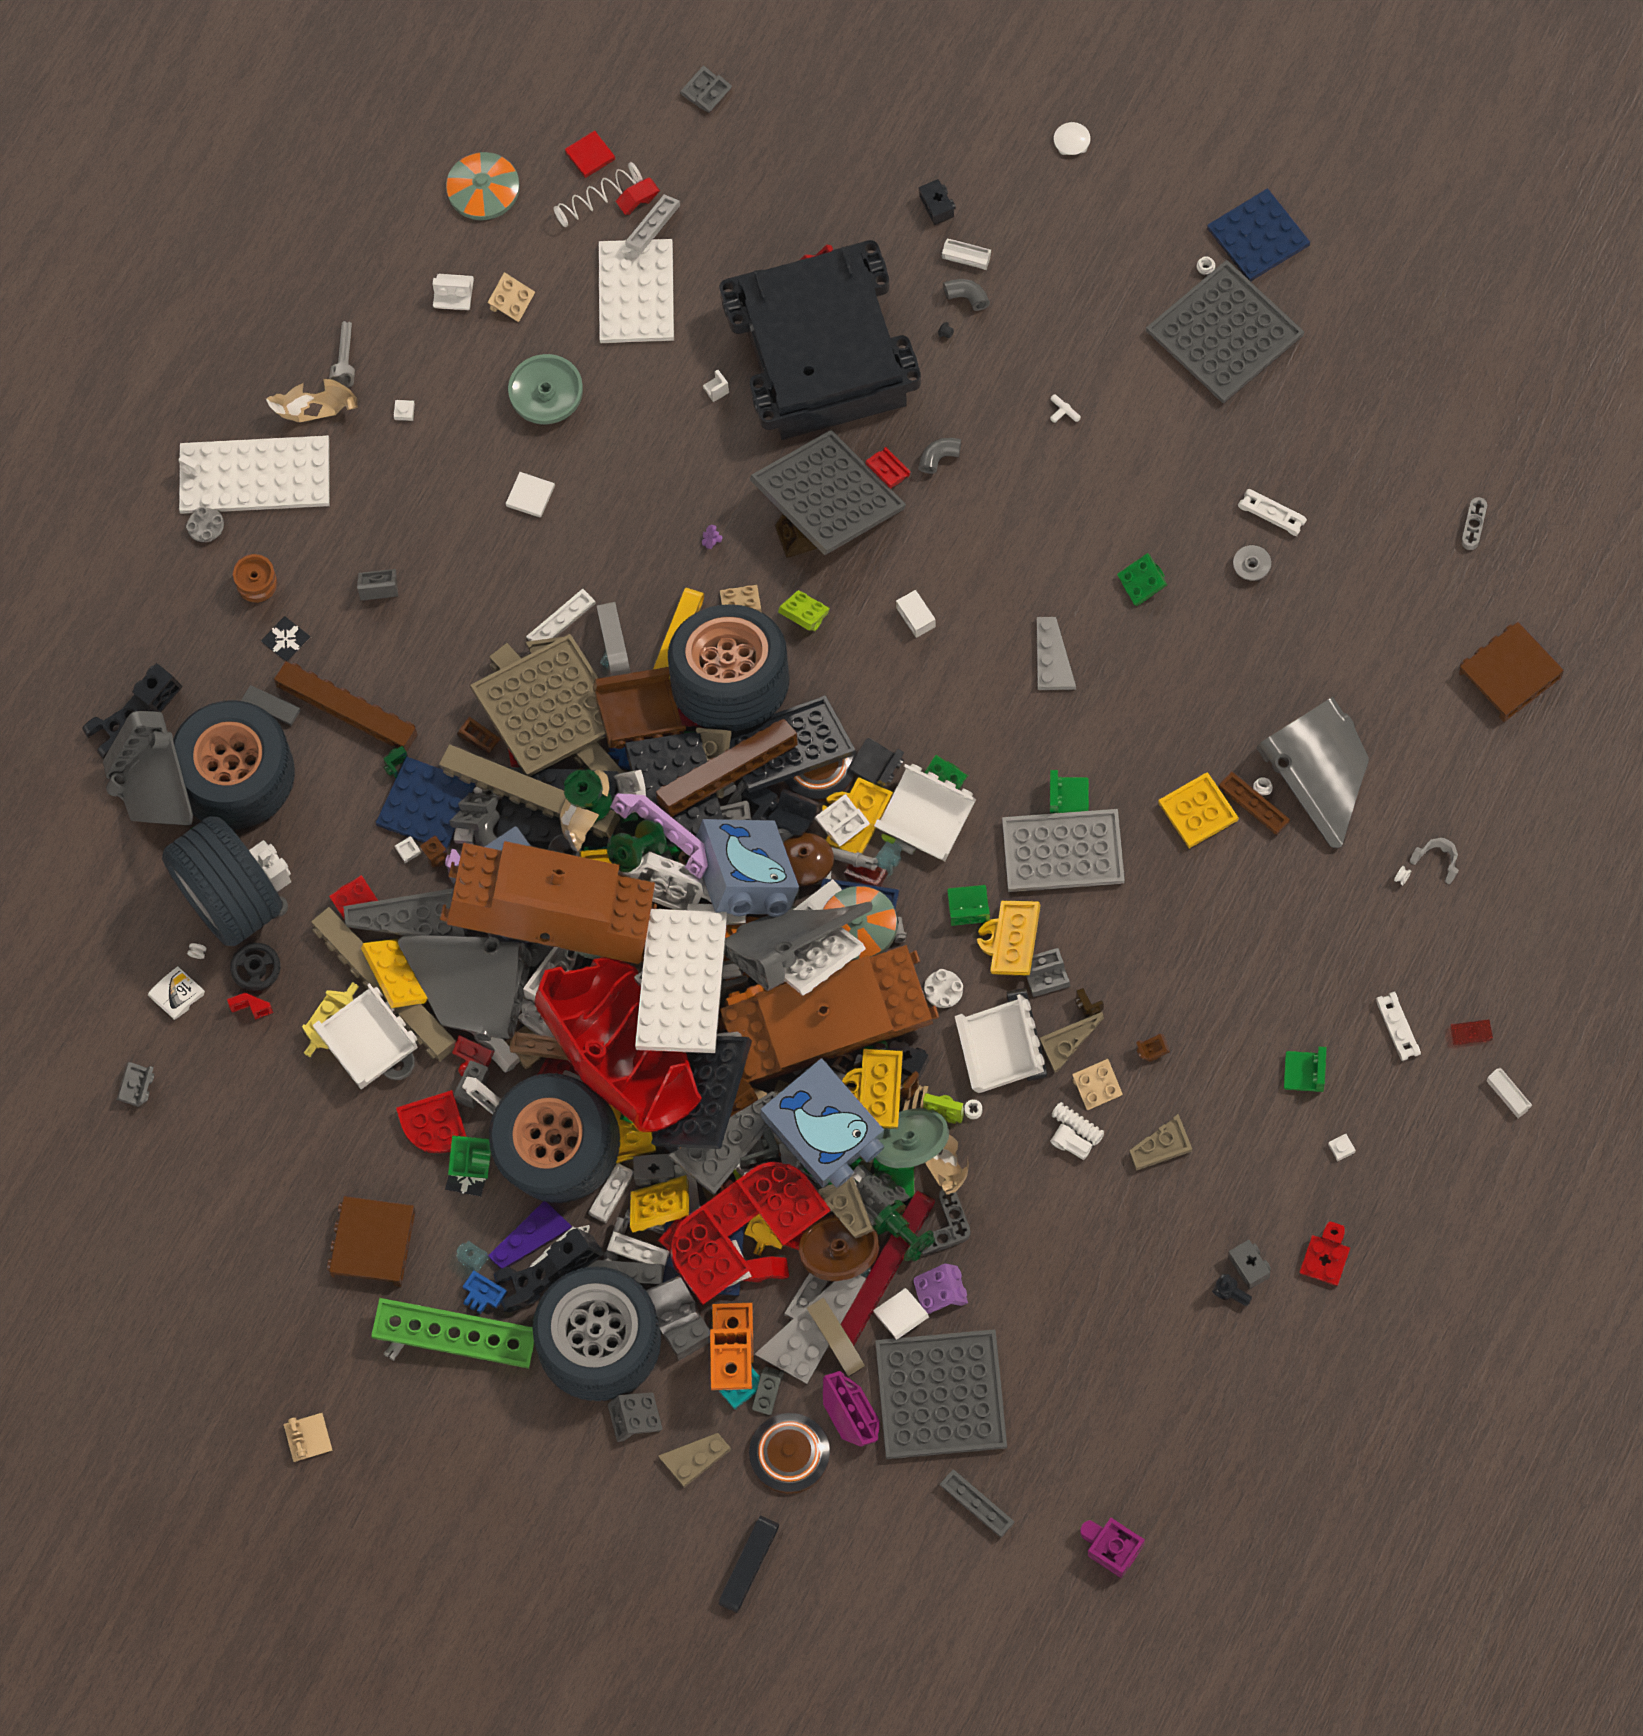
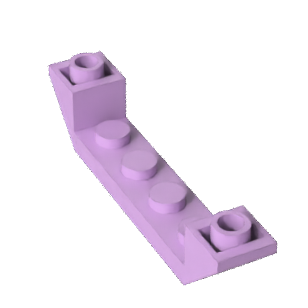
M618 793L615 796L610 807L616 813L626 818L635 811L645 820L660 823L663 826L665 836L690 856L685 868L698 879L702 878L708 867L703 842L645 795Z

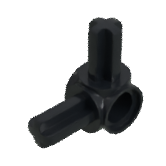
M1222 1274L1217 1279L1216 1285L1212 1290L1217 1297L1223 1300L1232 1298L1244 1306H1248L1252 1300L1251 1295L1237 1288V1281L1229 1274Z

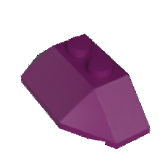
M841 1371L825 1375L823 1377V1405L841 1438L860 1447L876 1442L878 1440L880 1421L862 1388L851 1379L845 1377Z

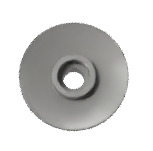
M1249 545L1237 551L1234 556L1233 566L1240 577L1255 581L1262 579L1268 574L1271 568V558L1265 549ZM1249 564H1254L1255 567H1254V568H1251V567H1249L1248 565H1249Z

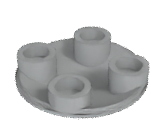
M200 506L190 516L186 528L194 540L209 542L221 534L224 528V520L217 510Z

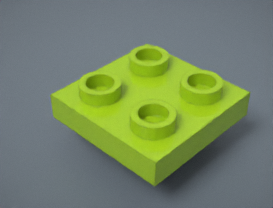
M798 590L779 607L778 613L809 631H816L830 608Z
M925 1093L923 1109L939 1113L949 1123H962L964 1116L963 1103L953 1101L948 1095L938 1097Z

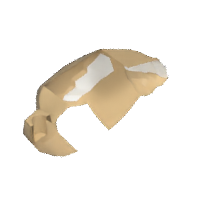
M323 379L325 391L318 394L303 393L302 383L291 389L286 395L276 394L266 399L270 408L276 414L296 422L333 416L344 406H346L347 410L358 407L357 397L351 390L339 382L330 379ZM311 403L323 405L318 416L304 415V410L309 408Z
M596 770L594 772L602 781V794L607 796L609 791L608 777L603 771ZM566 799L560 814L562 832L572 849L579 851L585 840L586 833L593 826L599 815L589 810L575 807Z
M949 1135L942 1154H937L925 1162L946 1195L956 1192L962 1186L969 1168L968 1159L967 1167L961 1169L956 1154L958 1141L951 1135Z

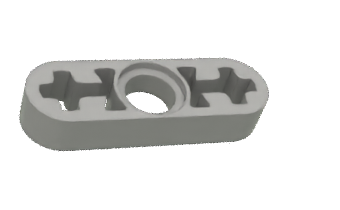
M1480 497L1474 498L1471 501L1462 537V546L1467 550L1476 549L1481 536L1487 502ZM1477 504L1481 505L1479 514H1475ZM1477 520L1480 525L1473 528L1469 525V522ZM1470 533H1474L1472 543H1468Z

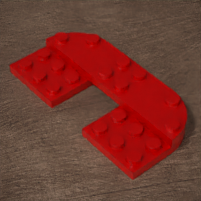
M778 1162L764 1163L743 1175L721 1193L687 1216L678 1225L671 1240V1260L677 1273L682 1276L703 1305L751 1270L728 1236L759 1214L780 1244L784 1246L830 1212L831 1209L799 1169L790 1164Z

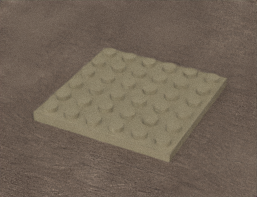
M571 634L470 685L474 695L526 776L530 777L606 737L592 688L598 676Z

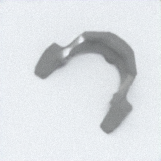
M1445 838L1431 839L1423 848L1417 847L1410 859V863L1414 865L1429 849L1434 847H1440L1443 852H1449L1451 864L1449 865V872L1445 882L1450 884L1459 871L1455 868L1458 856L1455 845Z

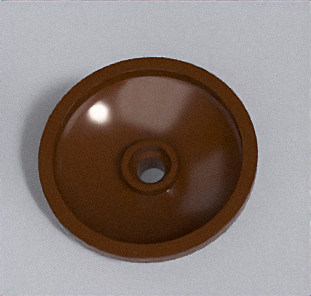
M804 833L803 835L791 836L783 842L799 886L816 884L825 879L831 872L834 864V854L830 844L824 838L815 834Z

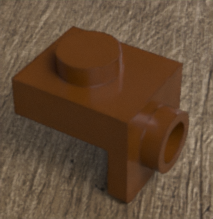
M436 836L420 845L432 868L439 867L445 863L448 855L447 850Z
M1161 1033L1144 1042L1141 1040L1136 1042L1139 1057L1149 1062L1170 1052L1164 1034Z

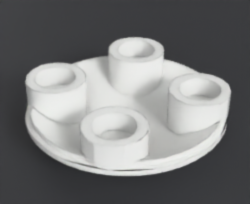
M1069 122L1061 125L1056 130L1054 143L1060 154L1076 155L1087 151L1090 144V134L1083 125Z
M939 969L932 973L925 981L924 994L927 1000L936 1007H951L962 997L963 984L960 978L953 972Z

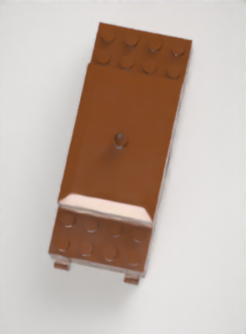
M504 841L502 851L463 843L459 864L456 866L455 862H451L449 877L456 878L450 909L443 905L440 920L447 921V925L640 964V962H644V946L651 909L657 908V904H654L652 907L655 883L618 875L619 865L512 842ZM542 933H548L550 935V938L543 939L540 935Z
M907 945L872 957L865 956L850 961L805 995L800 994L786 983L769 991L757 993L756 997L721 1008L722 1018H718L720 1030L727 1029L728 1033L739 1032L742 1037H749L752 1040L742 1077L751 1086L812 1066L821 1058L827 1061L934 1024L933 1020L940 1017L935 1005L928 1008L914 967L915 964L921 963L917 950L909 953Z

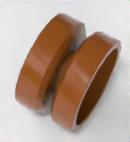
M251 554L240 559L234 566V582L238 593L243 599L258 603L266 601L275 593L278 582L273 565L268 558L262 555Z

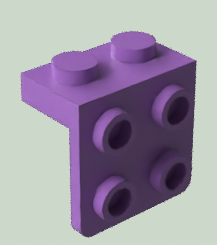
M943 1264L914 1278L913 1281L920 1305L928 1314L950 1304L963 1306L968 1303L967 1291L963 1287L962 1274L958 1266Z

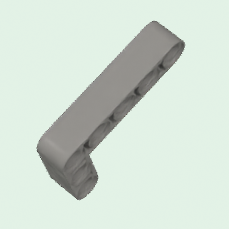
M611 602L597 605L611 676L630 673L629 662L616 604Z

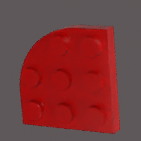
M452 1090L396 1108L404 1134L414 1146L425 1152H451L452 1135L467 1137Z

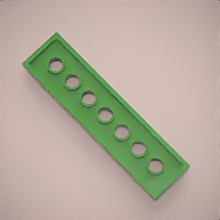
M379 1298L371 1336L373 1339L529 1368L534 1346L533 1327ZM392 1317H398L401 1320V1324L393 1327L389 1321ZM418 1321L421 1324L420 1329L416 1331L411 1330L409 1327L410 1322ZM436 1324L441 1330L438 1334H431L429 1327ZM452 1328H456L460 1331V1335L457 1338H452L448 1332ZM476 1332L479 1334L480 1339L472 1342L469 1340L468 1335ZM489 1337H498L499 1344L496 1346L490 1345L488 1343ZM516 1340L519 1343V1347L512 1350L508 1347V1342Z

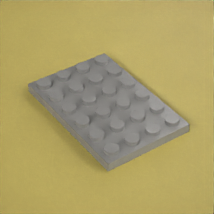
M1118 809L1002 817L1008 892L1124 884Z

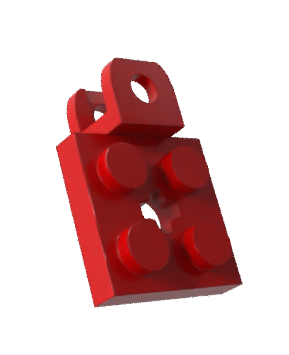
M1330 1221L1324 1229L1322 1238L1312 1235L1300 1274L1338 1286L1350 1251V1247L1341 1245L1345 1233L1343 1225ZM1336 1230L1338 1234L1333 1235L1331 1231ZM1327 1255L1331 1262L1323 1266L1322 1261L1319 1259Z

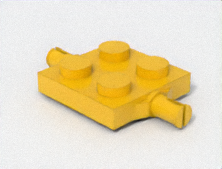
M759 1214L748 1222L744 1234L758 1242L753 1252L754 1254L761 1256L765 1245H772L779 1249L782 1248L778 1239Z

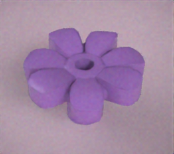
M709 525L706 528V532H703L704 539L702 540V545L708 549H712L716 542L720 543L722 541V536L716 531L715 525Z

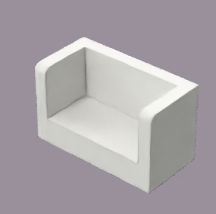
M916 590L896 600L897 610L916 638L936 627L934 616Z

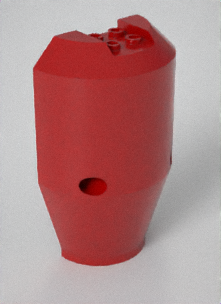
M603 957L594 959L590 967L574 971L569 970L565 972L562 967L545 970L536 992L535 1007L581 1080L633 1122L635 1127L642 1132H654L669 1127L688 1115L698 1105L702 1097L697 1090L686 1052L636 1050L641 988L634 981V976L639 974L634 966L620 960Z

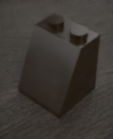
M784 514L781 515L775 524V528L786 558L818 549Z

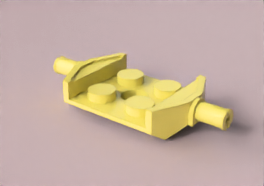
M352 982L346 992L326 991V997L308 1023L302 1026L307 1037L310 1039V1044L304 1051L305 1055L311 1057L316 1048L329 1049L315 1031L313 1024L318 1021L322 1024L352 1002L353 994L359 988L357 984Z

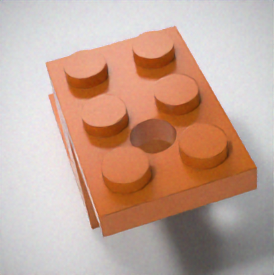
M712 1304L713 1329H710L711 1390L752 1389V1363H754L753 1304ZM735 1319L739 1324L736 1328H729L727 1326L728 1321ZM730 1364H734L737 1367L736 1372L733 1374H729L725 1370Z

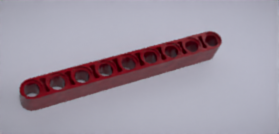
M918 1190L902 1215L910 1223L908 1228L916 1236L935 1203L934 1198ZM891 1234L840 1324L853 1346H855L872 1316L873 1310L877 1307L902 1263L904 1254L910 1247L901 1237L895 1238Z

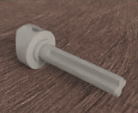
M343 321L338 363L331 366L329 379L350 388L354 384L355 369L348 362L352 323Z

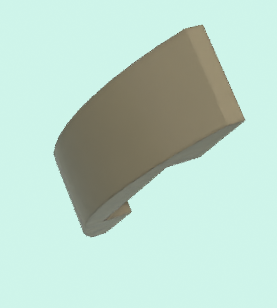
M824 1297L808 1306V1312L825 1337L847 1376L865 1366Z

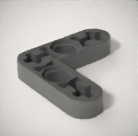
M941 1189L939 1201L949 1226L933 1232L936 1246L933 1247L932 1244L930 1247H927V1249L921 1252L922 1255H929L963 1243L970 1238V1227L956 1192L949 1194L953 1195L951 1196L952 1205L949 1206L947 1198H944L945 1192ZM958 1210L960 1217L958 1219L950 1218V1211ZM960 1223L962 1230H966L965 1236L961 1237L960 1234H957V1224ZM941 1234H945L949 1238L944 1244L937 1241V1237Z

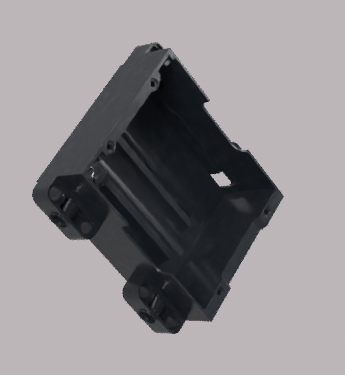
M867 240L843 246L825 254L766 270H755L754 272L721 281L719 285L720 297L730 329L735 334L748 333L761 371L760 374L754 375L750 379V391L755 411L758 414L762 428L765 430L778 428L781 440L907 406L906 393L920 388L921 372L911 342L904 335L890 338L877 299L878 296L887 294L890 289L886 264L877 242ZM884 282L885 284L879 285L877 283ZM814 370V373L810 376L805 375L803 372ZM914 377V378H916V380H913V381H912V380H909V378ZM762 385V387L756 388L755 386ZM773 385L777 394L776 403H774L772 395ZM766 417H772L771 420H765Z

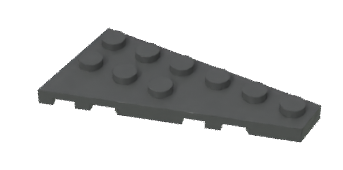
M453 889L343 906L345 924L350 928L400 935L465 937L464 928L447 925V921L440 920L443 905L450 909Z
M772 1091L730 1117L721 1149L681 1147L667 1157L714 1195L738 1166L740 1158L746 1156L763 1135V1131L768 1129L769 1126L760 1117L761 1108L775 1098L777 1094Z

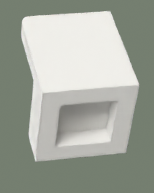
M719 370L715 371L714 379L703 385V389L713 402L729 393L728 382Z

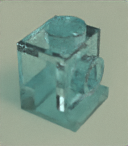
M887 841L875 857L878 863L874 864L877 865L878 869L891 876L893 874L892 867H896L901 860L900 852L902 848L896 843L891 844Z
M469 1240L466 1244L462 1243L456 1251L458 1253V1261L477 1273L489 1259L486 1251H483ZM470 1251L474 1252L472 1256H467Z

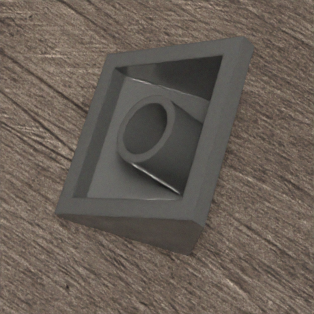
M396 569L358 573L357 588L360 599L370 600L398 597Z

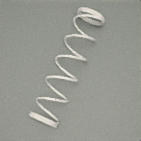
M632 162L628 163L632 178L623 170L618 169L616 171L618 187L611 180L603 178L601 181L603 195L594 187H587L586 192L589 205L580 196L573 195L572 205L575 214L564 204L559 203L558 206H554V212L560 223L564 227L568 226V221L563 211L559 208L560 205L565 206L579 220L573 199L575 196L580 198L593 211L588 189H594L608 203L603 189V180H608L622 194L617 172H623L636 184V182L638 183L643 180L637 167Z

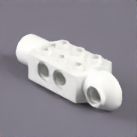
M652 852L642 857L640 865L635 870L627 873L618 871V875L654 882L655 887L652 901L674 910H687L688 904H698L701 897L711 902L703 876L701 879H698L685 868L686 865Z

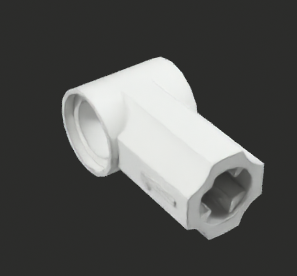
M1064 1124L1059 1126L1050 1140L1058 1149L1067 1150L1083 1160L1088 1156L1093 1147V1144L1076 1135L1074 1130Z

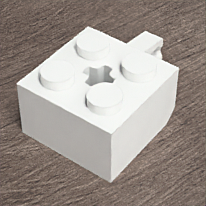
M263 840L249 850L277 892L291 883L289 878L291 873L288 870V865L283 858L279 859L277 851L272 844L267 845Z

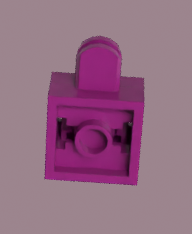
M1111 1517L1104 1528L1091 1520L1084 1522L1081 1526V1537L1092 1544L1088 1550V1557L1118 1577L1123 1578L1144 1547L1145 1539Z

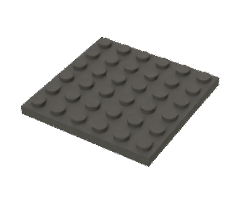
M1228 260L1223 262L1146 327V331L1223 404L1304 336V331Z
M832 430L755 472L750 477V481L824 555L899 513L906 506Z
M995 1329L898 1338L897 1340H875L886 1459L1007 1448Z

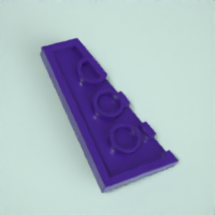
M544 1201L488 1257L500 1269L507 1266L510 1267L533 1251L536 1252L548 1242L556 1240L558 1236L567 1232L572 1226Z

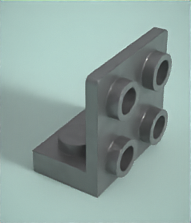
M681 1276L646 1290L654 1304L659 1327L663 1334L699 1318L698 1307Z

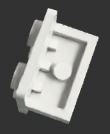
M437 274V278H433L435 293L433 307L470 310L474 282L473 276Z

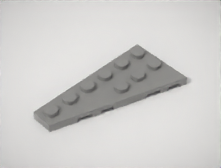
M858 1275L851 1279L834 1281L808 1306L824 1297L841 1324L866 1278ZM806 1307L758 1350L755 1355L808 1384L829 1344Z

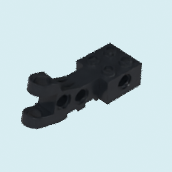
M156 663L147 670L145 677L134 685L132 691L134 695L121 710L105 720L95 716L84 724L82 730L88 738L102 729L106 730L111 738L97 749L98 754L104 760L131 713L136 711L162 712L183 686L173 675ZM119 725L117 731H112L114 726Z
M579 1228L572 1229L561 1241L553 1243L546 1252L548 1256L535 1266L518 1272L508 1266L496 1271L493 1274L495 1283L500 1285V1283L513 1280L517 1293L502 1300L504 1312H514L536 1303L541 1299L540 1294L559 1278L569 1274V1272L577 1271V1269H585V1267H588L600 1258L604 1252L593 1235ZM546 1272L545 1277L541 1280L542 1273ZM528 1279V1284L524 1287L523 1283Z

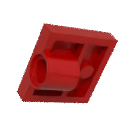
M362 875L329 895L344 921L343 906L378 901Z

